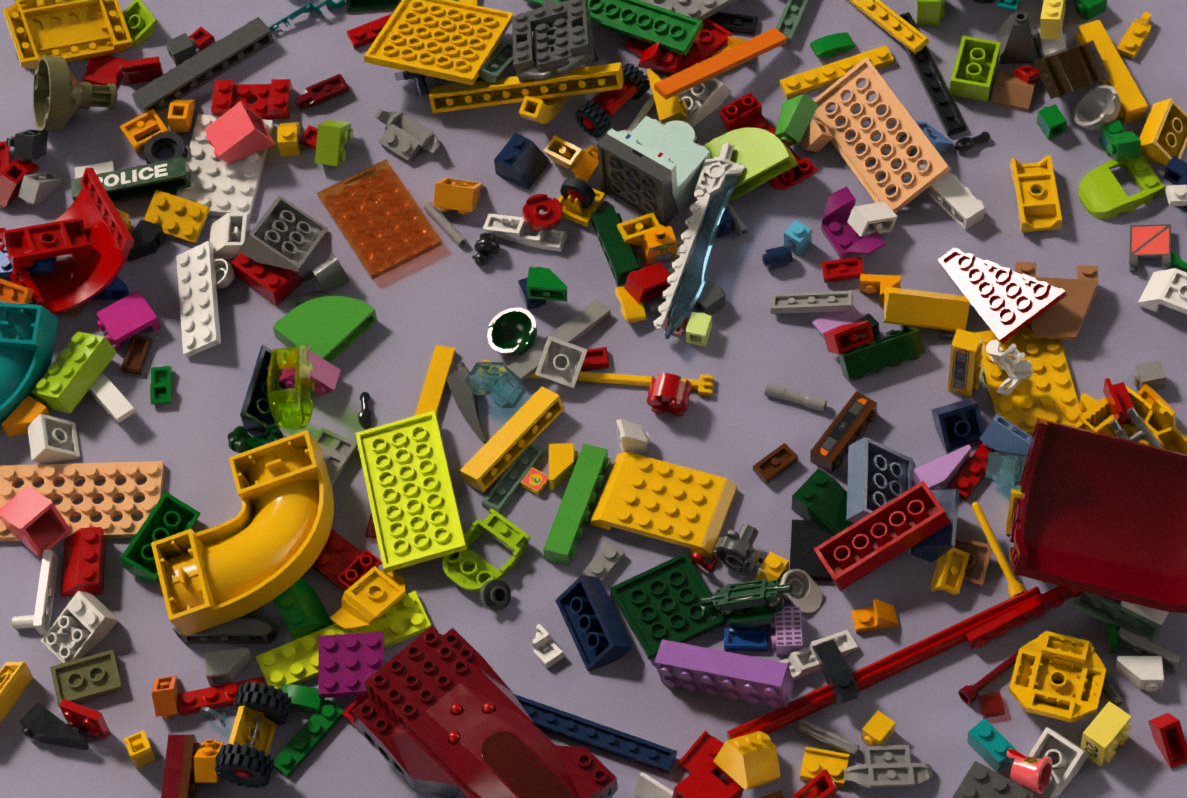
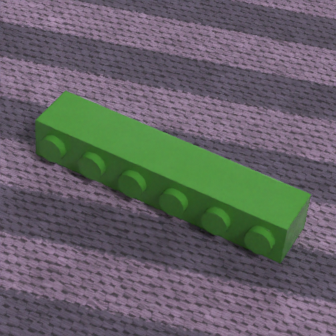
M583 444L543 548L545 560L569 566L571 559H575L578 549L576 545L578 540L581 541L584 535V524L590 520L591 505H595L597 501L598 487L601 488L604 482L603 473L610 466L611 459L608 458L607 449Z

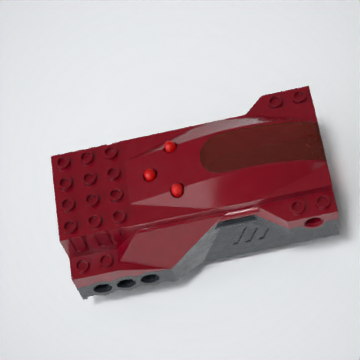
M433 625L430 626L364 681L368 698L351 711L357 731L418 791L442 798H612L618 789L617 777L586 747L555 745L533 723L516 696L487 661L454 628H451L442 635L438 633V630Z

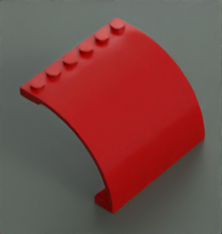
M85 168L80 182L82 186L80 193L72 205L54 221L82 217L87 240L92 242V256L73 259L71 254L57 256L54 270L50 273L30 275L27 268L13 270V273L9 274L13 283L34 290L30 301L31 305H42L53 315L81 306L102 292L118 275L134 244L133 237L93 168ZM0 228V242L3 243L0 245L1 252L5 251L3 231L6 228Z

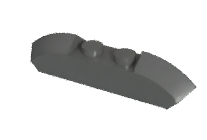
M249 616L247 619L239 617L189 636H185L176 626L172 629L184 644H270L276 639L281 628L267 619Z

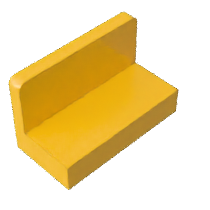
M952 548L938 558L929 590L934 592L941 589L950 594L958 595L970 554Z

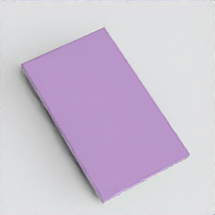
M852 306V311L827 312L813 321L812 324L823 335V332L841 325L852 324L863 316Z

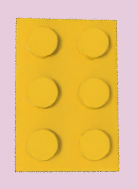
M156 190L144 220L161 225L165 235L197 244L211 208Z

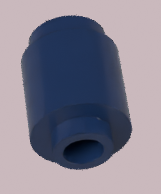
M780 246L765 250L762 260L764 266H768L770 270L788 266L789 263L793 262L790 247Z

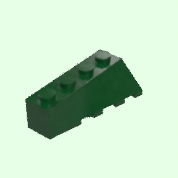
M902 325V330H890L886 332V337L884 338L874 337L875 340L867 345H861L838 354L843 375L852 381L863 378L864 374H876L887 366L896 367L901 365L902 361L919 359L920 355L926 353L920 330L913 326Z

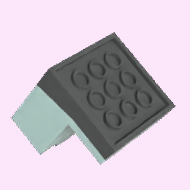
M645 116L630 134L622 130L617 132L611 128L597 144L601 191L642 215L654 213L659 224L664 227L670 223L694 195L703 163L706 159H710V151L706 147L697 144V132L694 127L682 120H673L662 125L658 120Z

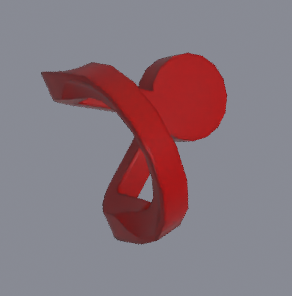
M693 553L690 557L692 564H700L709 572L714 570L718 561L714 556L707 566L704 563L705 558L701 554Z

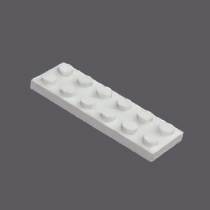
M209 241L176 256L183 355L187 358L221 343L213 244Z

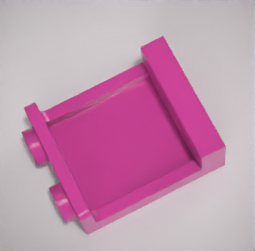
M139 290L96 313L99 320L96 322L101 332H106V339L111 346L115 345L118 351L122 349L120 345L122 341L142 330L151 327L153 332L161 328L157 316Z

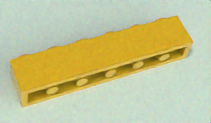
M1096 20L1078 26L1077 35H1075L1077 45L1093 40L1110 76L1109 79L1100 81V85L1114 87L1120 97L1121 106L1118 118L1121 117L1124 124L1146 118L1148 104L1101 21Z
M541 387L460 470L466 484L484 493L565 409L560 396L544 387Z

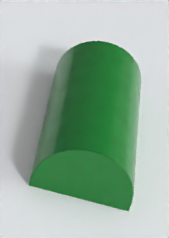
M165 491L120 557L121 565L138 579L148 583H155L159 575L151 543L191 529L201 513Z

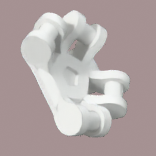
M991 340L986 345V351L990 355L992 362L998 365L1001 371H1006L1009 376L996 392L997 394L1008 395L1022 380L1029 379L1033 375L1032 363L1029 360L1020 361L1026 354L1024 352L1020 353L1015 348L1016 345L1014 343L1004 352L1000 348L998 340ZM1010 354L1015 360L1012 361L1007 355Z

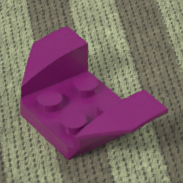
M847 186L829 196L821 225V231L840 259L853 253L870 254L886 245L878 231L868 236L860 237L847 223L856 203L855 197Z

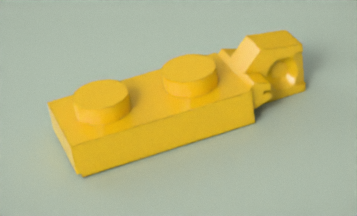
M1145 11L1140 20L1135 19L1116 48L1119 54L1131 59L1135 58L1150 34L1152 26L1149 24L1151 22V13Z

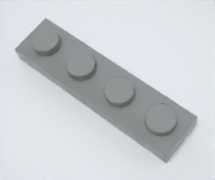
M853 291L772 294L770 310L771 314L852 311L854 296Z

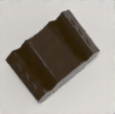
M1093 40L1067 47L1034 61L1050 99L1061 97L1064 94L1110 78Z

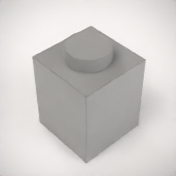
M1160 360L1135 366L1132 382L1134 386L1138 387V390L1144 384H1148L1153 390L1164 388L1166 376Z

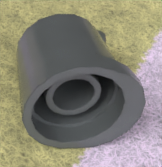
M330 253V258L316 268L303 274L305 281L315 278L324 293L349 282L343 267L333 253Z

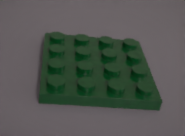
M686 552L609 588L613 599L648 660L657 656L662 639L686 643L726 624V619L721 611L716 610L714 604L702 606L701 597L711 596Z

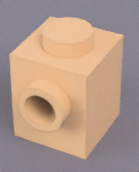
M812 120L801 139V146L807 151L818 153L833 138V135L825 123Z

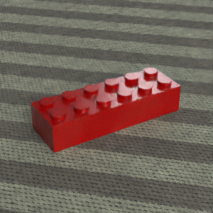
M923 480L815 547L814 551L839 591H842L950 524L946 512Z

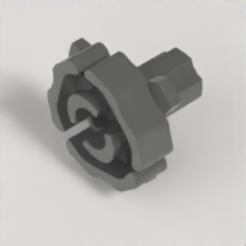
M742 524L738 533L729 530L727 536L719 538L713 551V555L718 561L736 573L740 572L745 561H747L742 570V573L745 575L752 574L758 562L763 563L766 556L758 553L752 545L759 532L755 527L748 524Z

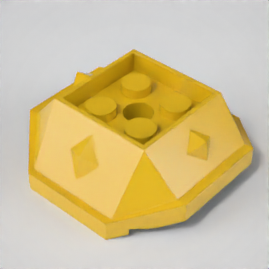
M1045 631L1038 638L1019 648L1009 692L1026 712L1071 723L1097 712L1107 669L1094 651L1095 649L1090 641ZM1054 680H1059V681H1061L1062 683H1061V684H1055L1053 681H1054Z

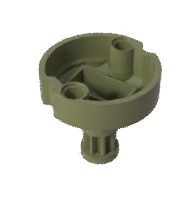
M41 56L39 58L33 82V112L39 131L61 132L77 109H89L90 107H106L107 110L115 109L118 95L114 83L91 85L90 82H79L64 57Z

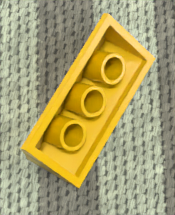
M894 287L884 288V323L956 331L957 329L966 330L970 301L966 296Z
M6 662L0 670V723L33 679L25 662Z

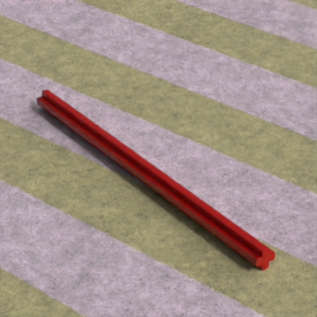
M1037 586L852 672L858 686V692L967 641V633L1042 595V593H1040ZM828 684L789 702L787 708L780 706L727 731L728 740L757 731L768 735L835 703Z

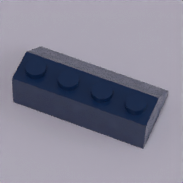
M581 575L555 600L587 671H592L618 661L632 648L600 577Z

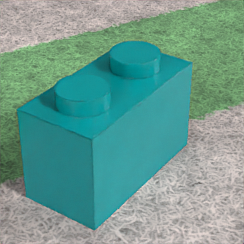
M985 718L968 731L967 743L997 773L1014 761L1013 758L1007 756L1008 749L1016 750V748Z

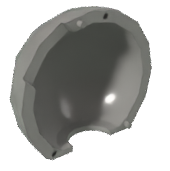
M1100 85L1082 95L1073 109L1076 124L1084 129L1096 131L1101 130V126L1114 122L1119 115L1121 106L1120 97L1114 87Z

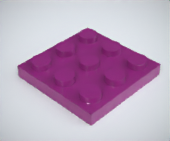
M383 631L319 636V698L368 695L364 681L385 665Z

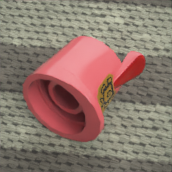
M1008 749L1007 756L1015 759L1011 768L1010 780L1035 793L1042 794L1051 778V757L1045 756L1043 759L1022 755L1015 749Z

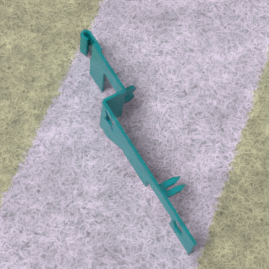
M325 0L317 6L309 2L268 28L273 32L279 28L281 23L288 27L290 25L289 18L292 20L302 13H309L315 10L317 15L321 14L324 17L320 10L321 7L326 5L328 10L333 7L339 9L346 2L345 0H340L336 3L332 0Z

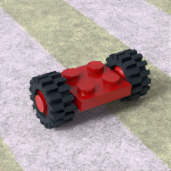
M627 63L622 67L624 75L622 89L601 91L591 99V102L586 101L575 112L577 123H580L579 126L583 127L586 133L589 132V135L599 138L611 127L609 115H614L630 98L638 100L650 89V82L646 80L648 77L643 75L644 72L642 70L639 71V67H634V64Z

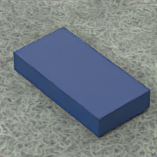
M725 628L724 651L768 652V629Z

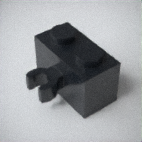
M28 129L16 133L15 137L7 138L6 146L14 147V157H18L24 162H32V159H39L40 156L47 154L48 132Z

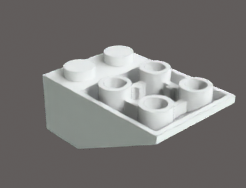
M78 591L41 639V642L62 663L77 660L102 641L118 622V619L92 593Z

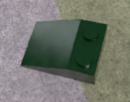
M819 468L792 495L791 509L806 520L814 521L834 536L854 524L846 520L847 491L834 478Z

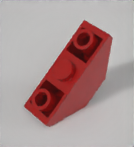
M19 158L12 160L0 174V206L6 209L19 194L24 175L36 174L40 169L38 165L33 162L21 161Z

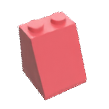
M241 101L205 128L208 135L206 139L214 147L215 150L213 152L220 161L224 160L228 164L275 145L262 118Z
M26 486L0 508V520L5 527L39 558L43 556L44 550L53 548L72 531L54 503L29 486Z

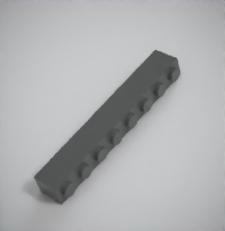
M259 17L249 21L246 25L233 31L223 39L218 40L213 45L132 93L136 107L142 114L152 109L158 114L169 107L170 103L174 100L184 98L272 44L274 41L271 30Z

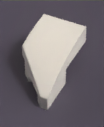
M538 624L536 626V637L532 642L534 654L548 669L563 659L564 654L551 640L549 633Z

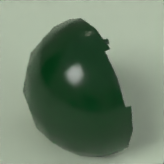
M510 308L502 311L489 324L488 344L496 352L505 356H517L525 353L531 348L537 337V325L534 316L523 308Z

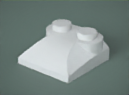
M548 336L535 375L574 388L587 349Z

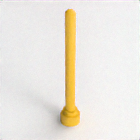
M973 502L971 507L1009 583L1007 591L1012 598L1025 592L1024 584L1016 580L980 504Z

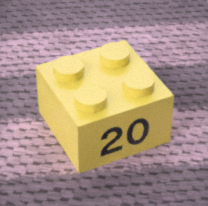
M1110 701L1083 732L1080 745L1082 749L1090 753L1088 759L1100 767L1106 761L1108 763L1112 761L1116 755L1115 750L1119 745L1121 747L1125 745L1129 739L1127 734L1132 727L1130 725L1132 716Z

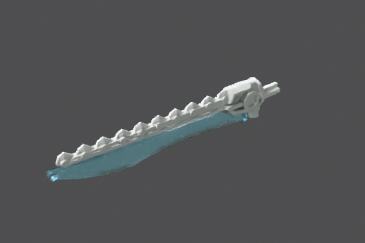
M729 142L722 145L719 157L704 161L694 192V196L698 200L690 205V212L693 215L685 220L686 226L689 229L681 234V240L684 241V244L676 249L677 255L680 258L672 263V268L675 272L667 277L668 284L671 286L663 291V297L666 301L658 306L659 313L662 315L654 320V327L659 330L664 329L670 309L674 305L664 331L666 339L670 338L689 315L706 285L711 251L717 229L733 190L738 184L737 177L745 170L744 165L730 161L734 145H730ZM712 200V203H711V205H710L708 214H707L706 219H705V222H704V224H703L701 233H700L699 238H698V241H697V243H696L694 252H693V254H692L690 263H689L688 268H687V271H686V273H685L683 282H682V284H681V287H680V290H679V292H678V295L676 296V293H677V290H678V288H679L680 282H681V280H682V277H683L684 271H685V269H686L688 260H689L690 255H691V252H692V250H693L695 241H696L697 236H698V233H699V231H700L702 222H703L704 217H705V214H706V212H707L709 203H710V201Z

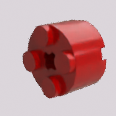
M660 373L657 378L652 376L647 404L652 407L651 411L653 413L663 414L666 411L671 412L674 416H683L688 408L692 384L687 379L686 383L681 381V376L675 374Z

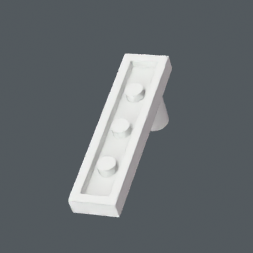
M52 550L43 551L35 615L14 616L12 618L13 629L35 628L40 635H45L50 629L59 559Z

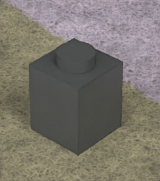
M186 33L165 42L168 54L176 67L196 55V43L193 38L189 39Z

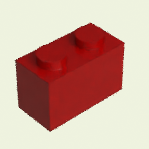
M660 262L648 265L645 268L629 273L624 289L639 304L663 295V291L671 286L667 280V277L671 274Z

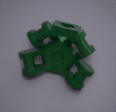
M272 424L268 426L264 435L252 437L243 426H237L234 431L228 434L227 438L229 448L240 454L282 439L283 433L277 425Z

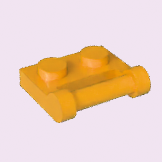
M154 109L119 126L136 154L142 151L141 149L144 148L147 140L152 138L153 135H157L160 132H169ZM157 129L160 130V131H158L157 133H155V134H153V135H151V136H149V137H147V138H145V139H143V140H141V141H139V142L136 141L137 139H139V138H141V137H143V136H145V135H147V134H149V133H151V132H153V131H155V130H157Z

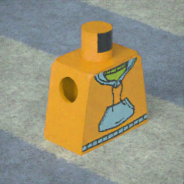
M657 225L654 227V230L644 233L641 254L645 267L658 262L662 264L680 258L676 251L679 245L671 226Z

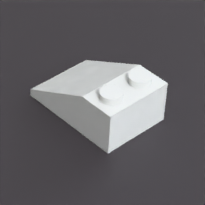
M713 77L677 94L682 100H685L688 106V111H686L688 119L683 120V122L694 127L720 107L732 90L716 77Z
M1048 727L1045 728L1028 755L1029 757L1039 759L1048 756L1052 759V773L1049 784L1042 794L1035 793L1034 798H1058L1079 772L1090 754Z

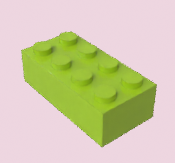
M78 331L71 338L65 349L60 352L58 358L48 368V371L41 380L37 382L31 393L47 409L71 414L117 352L104 336Z

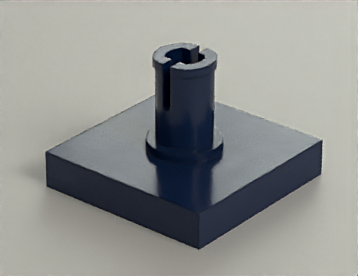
M408 71L394 73L396 81L414 80L417 96L428 94L425 82L426 75L410 73Z

